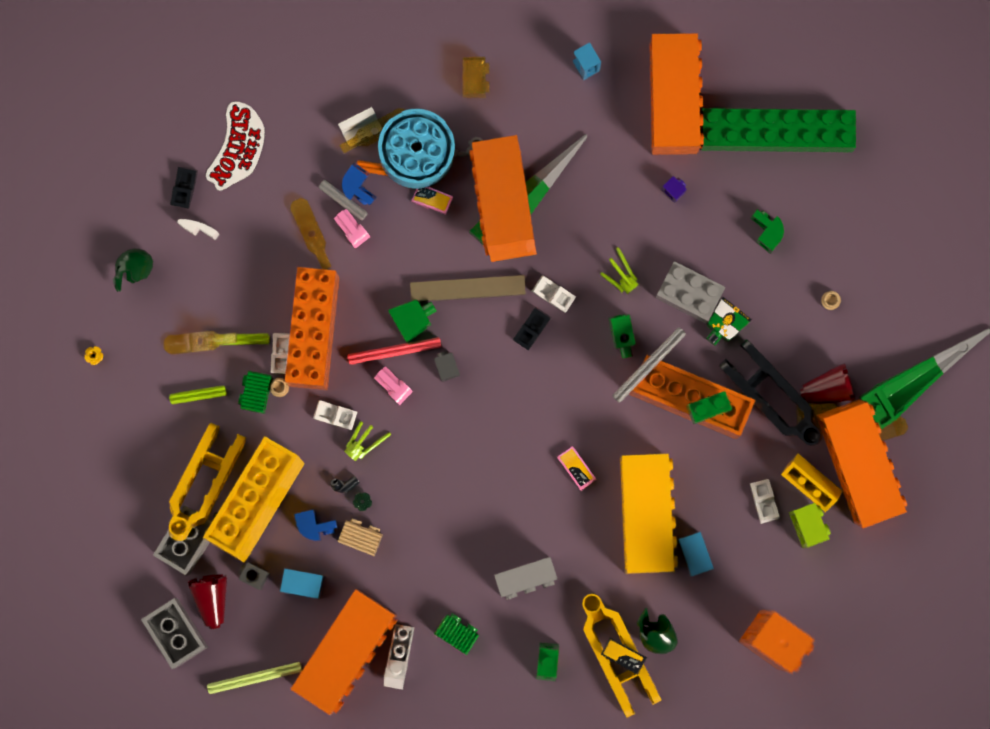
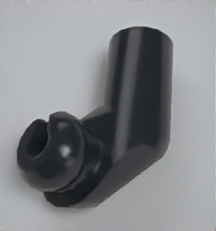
M353 476L348 481L335 478L331 481L330 485L335 492L348 493L360 482Z

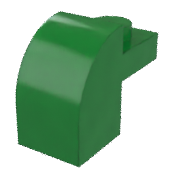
M757 209L750 219L765 231L760 235L756 243L771 254L783 238L784 226L778 216L771 221V217L766 212H760Z

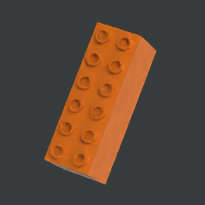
M698 33L652 34L651 36L652 155L697 154L704 144V134L700 133L703 126V114H700L701 107H703V96L699 95L702 88V77H699L700 70H702V58H698L702 49V41L698 39Z
M517 135L472 142L473 150H469L473 166L474 187L478 200L477 207L480 214L479 221L486 256H490L491 262L537 255Z
M297 267L285 383L289 387L328 390L340 278L335 270Z
M646 355L643 363L650 357L649 355ZM660 361L629 394L692 421L686 407L688 404L726 391L732 410L697 424L733 439L741 436L755 402L752 398L663 361Z
M858 399L818 414L816 417L854 524L861 528H866L906 513L905 507L907 502L905 497L900 494L899 488H901L898 478L893 475L894 465L891 459L887 458L886 452L888 448L885 441H881L879 435L881 428L878 422L875 423L873 415H875L873 406L866 401Z
M355 589L291 687V690L329 715L339 712L344 704L341 700L344 696H349L355 687L352 683L355 679H360L366 669L363 666L366 662L369 664L376 655L374 649L376 646L380 647L387 638L384 635L387 629L392 630L398 621L395 619L397 614L359 589Z
M760 610L738 641L774 668L788 673L797 672L803 663L801 661L802 657L805 654L809 655L815 646L812 644L815 639L777 612Z

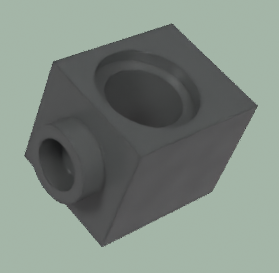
M448 351L437 354V358H434L442 382L460 376L452 352L448 354Z
M247 562L246 565L243 564L238 572V575H240L238 580L258 590H262L270 572ZM250 570H255L258 574L254 581L248 578Z

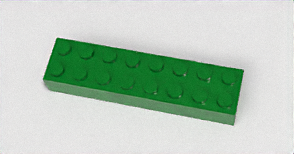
M703 108L701 112L703 114L701 133L704 134V144L701 151L853 152L856 148V110Z

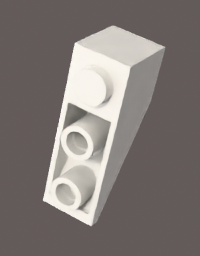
M395 624L384 675V686L403 690L414 627Z

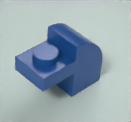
M355 162L343 177V192L349 200L356 195L359 202L364 205H371L377 196L362 186L370 173Z
M315 510L294 514L299 532L307 539L321 541V532H323V535L335 533L334 529H338L336 520L318 524Z

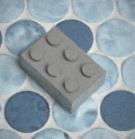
M674 261L656 299L707 324L726 287Z
M183 505L181 513L188 516L196 513L195 510L186 505ZM207 519L205 524L192 528L188 537L183 541L172 539L169 536L168 530L153 556L184 575L190 576L210 543L203 536L213 521Z
M551 557L494 575L501 597H506V600L517 597V592L523 590L525 594L536 591L535 586L543 585V588L554 585V580H557Z
M178 598L172 599L141 619L172 669H176L208 648Z

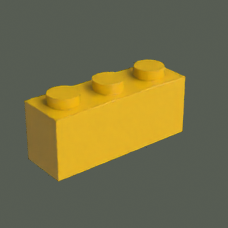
M799 453L789 462L781 474L811 501L816 503L817 506L820 505L825 513L834 505L842 493L839 487Z

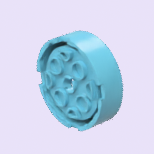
M424 109L405 110L389 119L384 125L378 141L379 158L384 171L394 182L408 188H426L438 183L449 172L455 155L454 137L446 122L437 114ZM418 142L422 145L420 151L414 152L411 149V145Z

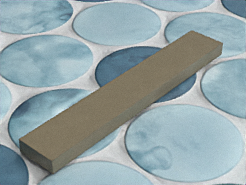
M524 275L410 283L411 301L418 300V302L526 295Z

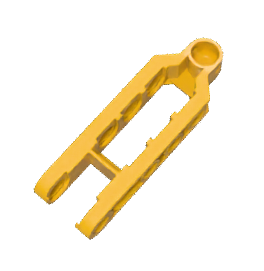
M214 423L208 425L169 501V508L172 514V519L169 523V536L172 539L183 541L188 537L192 528L206 523L245 445L246 437L237 434L233 445H230L225 457L222 458L209 452L219 433L220 426ZM202 465L219 471L216 479L214 478L212 481V487L208 495L204 496V502L199 512L197 511L190 516L181 513L180 508Z
M596 594L586 595L582 600V606L587 615L583 631L626 718L634 715L635 712L621 684L636 676L639 677L653 705L662 701L644 664L638 675L628 670L616 676L609 659L601 655L603 647L593 629L595 623L605 618L611 620L622 644L636 652L638 651L619 613L605 608L602 600Z

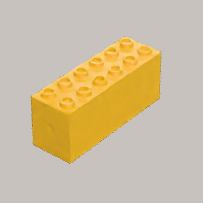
M264 436L203 538L245 563L305 463L295 453Z
M669 454L621 456L625 574L674 572V568L678 567L677 556L673 554V548H677L676 536H673L672 529L676 528L675 517H672L671 511L675 509V499L671 497V490L674 489V479L670 478V471L673 470V459L669 458Z

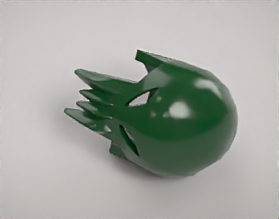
M133 248L119 256L115 263V277L113 278V284L117 292H121L124 272H126V279L130 283L147 279L154 262L148 252L140 248Z
M645 608L637 621V626L640 628V640L644 648L655 654H667L673 651L678 644V639L671 622L665 614L658 616V622L650 621L648 610Z

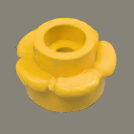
M94 346L86 349V355L84 356L86 362H90L91 365H97L102 361L103 353L99 347Z

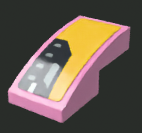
M426 187L416 189L411 202L446 215L453 196Z
M573 446L557 457L581 491L596 481L595 476Z

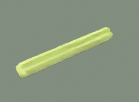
M300 662L210 683L207 685L209 694L299 673L302 672V665Z

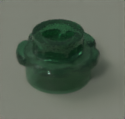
M357 493L354 496L353 505L359 511H366L367 508L371 507L372 500H370L371 497L368 493Z

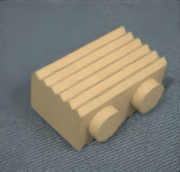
M351 519L350 522L346 520L338 542L375 556L383 534L379 533L380 529L371 525L369 528L362 527V522Z

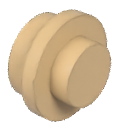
M828 291L821 298V303L827 310L836 309L841 302L839 294L835 291Z
M276 378L270 384V391L276 397H283L288 393L289 386L285 383V379Z

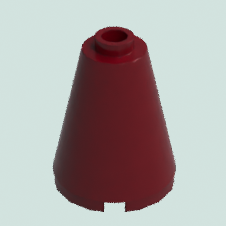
M845 363L804 383L803 389H800L801 396L808 403L855 400Z
M211 574L203 576L199 581H197V577L189 580L188 586L204 625L209 627V629L220 628V624L224 623L227 576Z

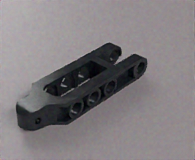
M746 339L740 346L751 356L760 369L750 379L746 380L727 359L719 365L720 368L747 397L755 400L754 404L783 435L798 436L809 446L819 444L823 436L820 429L813 423L814 409L758 349ZM770 376L777 386L788 395L790 400L803 411L804 419L796 426H789L756 391L755 388L766 377Z

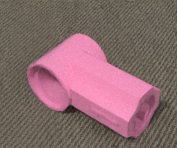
M347 209L338 213L334 218L355 249L370 238L367 231L361 224L357 223Z
M386 366L374 377L399 405L413 392Z

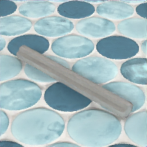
M677 328L613 394V398L617 402H621L686 335L684 330Z

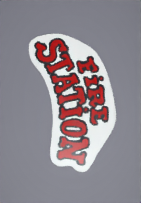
M232 102L228 106L225 141L218 156L206 172L207 180L213 182L216 189L220 191L246 178L253 172L263 147V123L254 109L245 103Z

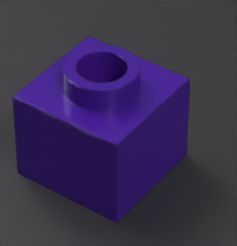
M673 176L663 185L661 190L675 203L686 193L687 189L683 180L680 178L676 179Z

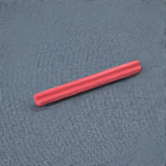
M437 337L351 353L347 355V359L351 365L437 349L441 347V340Z

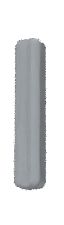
M323 180L320 183L319 188L359 220L365 219L367 212L363 208L349 200L328 181Z

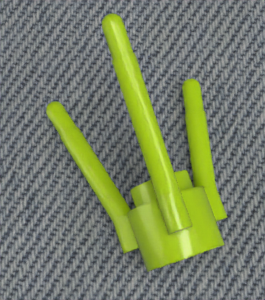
M617 247L616 250L628 274L625 275L617 263L610 258L609 261L622 277L619 281L621 285L603 272L600 275L617 287L621 293L625 291L628 294L639 285L636 282L638 279L633 274L620 248Z
M360 421L344 452L355 461L358 458L363 459L368 452L386 440L391 433L388 432L362 451L364 447L361 443L370 433L373 426L370 425L360 439L355 441L363 425V422Z

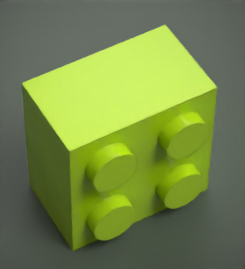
M812 503L789 512L802 548H808L830 539L828 535H831L828 525L823 523L821 517L824 515L820 505L817 506L816 503Z

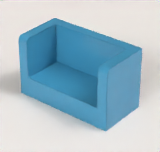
M590 42L574 51L576 58L573 60V63L583 80L600 71L601 60Z
M701 532L678 540L690 571V577L714 569Z
M284 569L280 592L320 599L324 576Z

